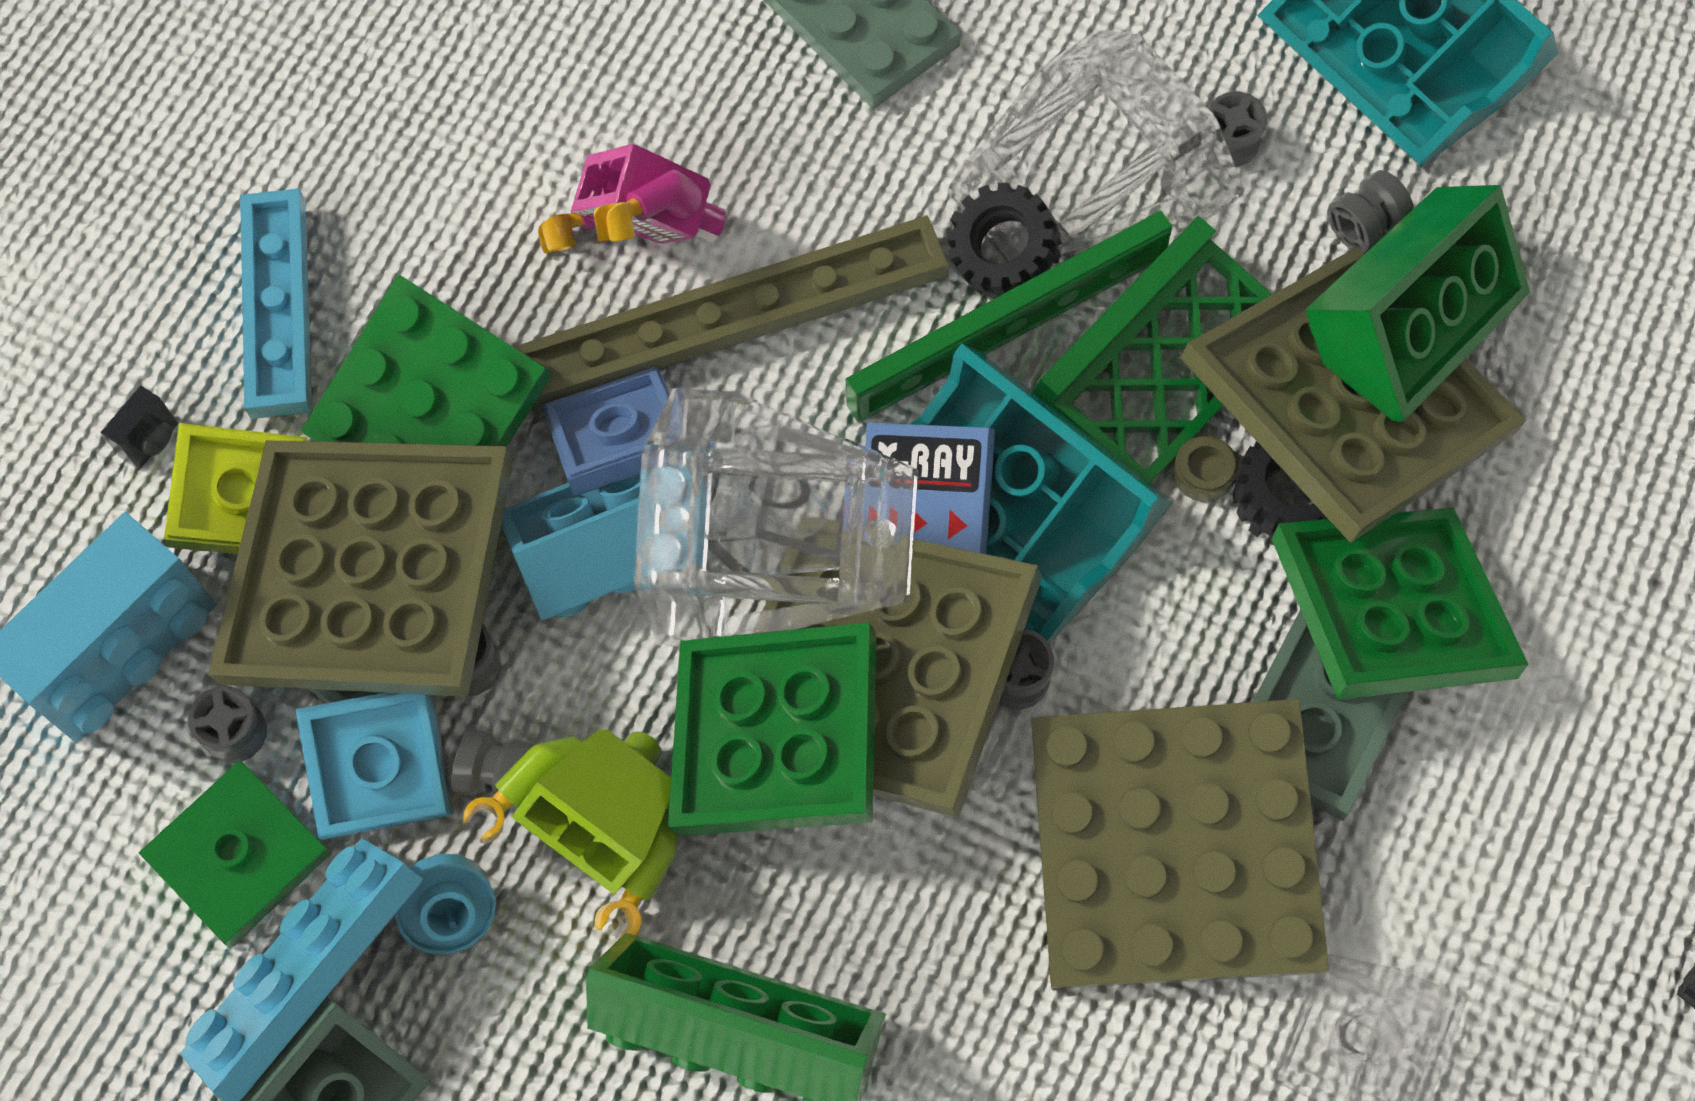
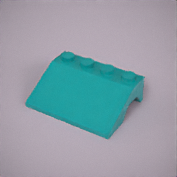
M1272 0L1257 15L1263 23L1421 168L1513 99L1559 54L1553 31L1517 0Z
M962 343L953 355L948 380L922 415L910 423L914 425L979 427L995 430L986 554L1038 566L1042 574V580L1025 629L1042 635L1049 644L1133 555L1174 502L988 356ZM863 477L850 493L859 503L862 500Z

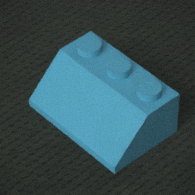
M682 459L577 496H573L568 482L504 508L501 524L541 621L552 616L564 618L577 614L585 609L589 601L610 592L626 593L642 586L649 576L671 567L682 569L693 566L706 557L707 552L721 547L696 479Z

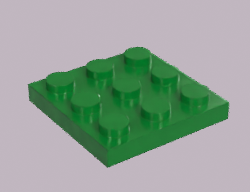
M398 274L300 432L315 442L508 447L554 372Z
M1454 507L1397 512L1352 543L1343 536L1329 519L1279 523L1272 537V542L1338 700L1519 679L1529 665Z
M870 622L680 640L668 828L675 835L686 836L873 822L876 632Z

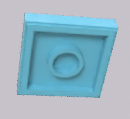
M379 693L295 709L319 840L451 816L454 813L433 695Z

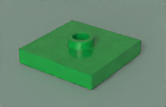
M241 760L236 762L138 852L221 942L230 949L332 854Z

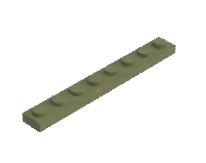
M926 215L513 347L554 372L532 406L531 410L542 407L541 405L654 366L662 369L948 277L949 264L930 219Z

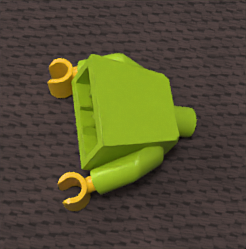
M598 729L585 741L572 736L536 744L495 784L498 791L491 798L480 797L474 799L466 807L463 816V824L466 825L478 811L486 810L495 815L497 818L496 824L487 830L480 839L481 843H489L497 839L502 833L505 819L504 813L512 805H515L518 808L511 817L614 895L621 887L625 888L626 890L619 901L608 902L601 906L595 916V928L602 930L613 910L617 908L623 911L627 917V926L619 939L625 933L636 935L639 932L641 914L638 907L642 900H651L677 855V836L668 828L671 777L655 766L661 757V748L658 742L652 736L639 731L629 734L624 742L609 730Z

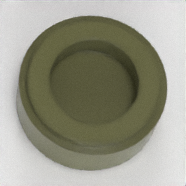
M1212 436L1195 437L1184 443L1177 453L1173 468L1175 483L1184 495L1193 500L1201 502L1218 500L1224 497L1234 485L1238 471V459L1234 450L1223 440Z

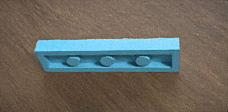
M300 188L240 195L244 409L251 419L312 412L306 201Z

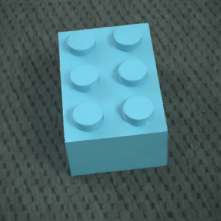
M125 511L0 630V678L31 707L77 743L85 734L95 732L101 728L111 717L114 706L134 686H140L150 680L160 668L162 659L181 640L188 639L199 632L205 625L209 612L217 603L183 562Z

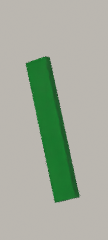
M1160 210L845 378L846 405L857 422L860 420L862 422L949 375L953 355L961 343L986 355L1148 268L1168 247L1172 224Z

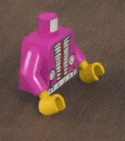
M629 144L588 155L571 207V213L554 215L543 221L538 227V235L542 251L545 254L575 247L576 243L572 228L580 227L584 232L596 227L599 242L608 240L617 242L634 238L635 235L662 244L694 239L695 236L713 242L720 236L724 228L726 211L707 202L711 188L708 178L641 146Z

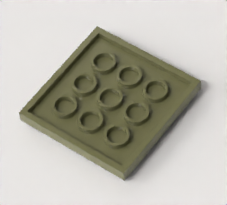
M1358 247L1190 341L1180 357L1350 543L1516 434L1526 421L1467 358L1404 422L1392 421L1323 365L1314 336L1310 330L1305 309L1364 255Z
M266 440L208 675L219 685L468 697L514 457L507 446Z
M800 515L754 633L870 622L876 632L873 796L959 818L1042 580V574L1038 566L1034 564Z
M1300 699L1031 717L1051 989L1321 974L1329 971Z

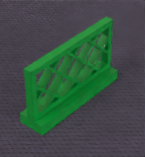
M1199 215L1042 376L1033 390L1036 395L1149 483H1152L1177 456L1182 445L1192 439L1223 406L1216 396L1208 403L1207 391L1210 390L1194 372V379H1163L1161 350H1184L1190 341L1202 335L1199 310H1229L1231 319L1240 314L1241 310H1247L1273 295L1211 240L1216 230ZM1207 263L1227 280L1228 297H1198L1196 274ZM1186 286V297H1175ZM1240 292L1246 297H1240ZM1162 310H1188L1190 337L1159 338L1158 314ZM1147 326L1148 338H1136ZM1123 350H1149L1151 379H1120L1118 358ZM1108 367L1109 379H1097ZM1084 391H1110L1112 421H1091L1073 403ZM1121 391H1152L1155 420L1123 421ZM1164 391H1195L1196 417L1193 420H1166ZM1156 432L1158 457L1146 470L1126 453L1124 433ZM1167 432H1181L1168 445ZM1105 433H1113L1114 441Z

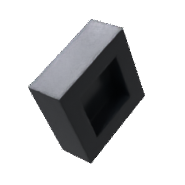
M140 385L100 433L122 460L140 470L151 456L159 454L167 446L172 431L179 423L159 396Z

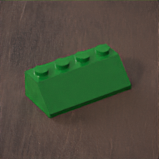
M1501 185L1436 187L1305 309L1310 330L1314 336L1323 365L1392 421L1404 422L1530 293Z
M625 933L589 968L586 979L587 1029L606 1034L605 1038L610 1044L632 1051L643 1050L647 1047L671 1055L672 1062L682 1068L698 1072L709 1071L711 1068L737 1076V1082L750 1090L772 1093L778 1089L803 1097V1101H861L886 1018V1013L629 933Z

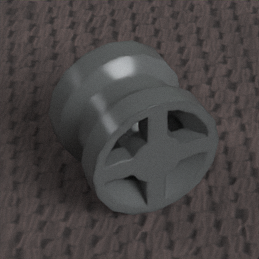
M1235 91L1222 94L1211 103L1201 139L1203 150L1208 158L1226 167H1239L1251 162L1258 153L1267 123L1266 109L1260 100L1251 94ZM1236 131H1241L1239 136L1233 135Z
M219 686L207 690L194 701L189 711L188 727L192 737L219 761L236 763L239 760L243 762L252 758L262 748L267 737V723L263 713L239 689L230 686ZM242 721L243 723L238 726L237 730L233 732V736H231L230 730L234 727L235 723Z

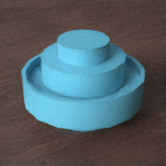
M436 854L419 860L410 868L423 881L394 916L401 935L414 948L430 954H453L471 947L486 934L494 920L496 898L487 873L475 861L458 854Z

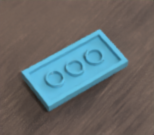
M363 838L355 847L349 846L343 849L329 864L325 873L327 880L311 899L300 901L284 917L279 929L281 934L263 955L257 954L242 966L234 979V990L218 1009L208 1010L193 1024L186 1037L187 1045L179 1054L215 1095L223 1101H241L423 881L406 864Z

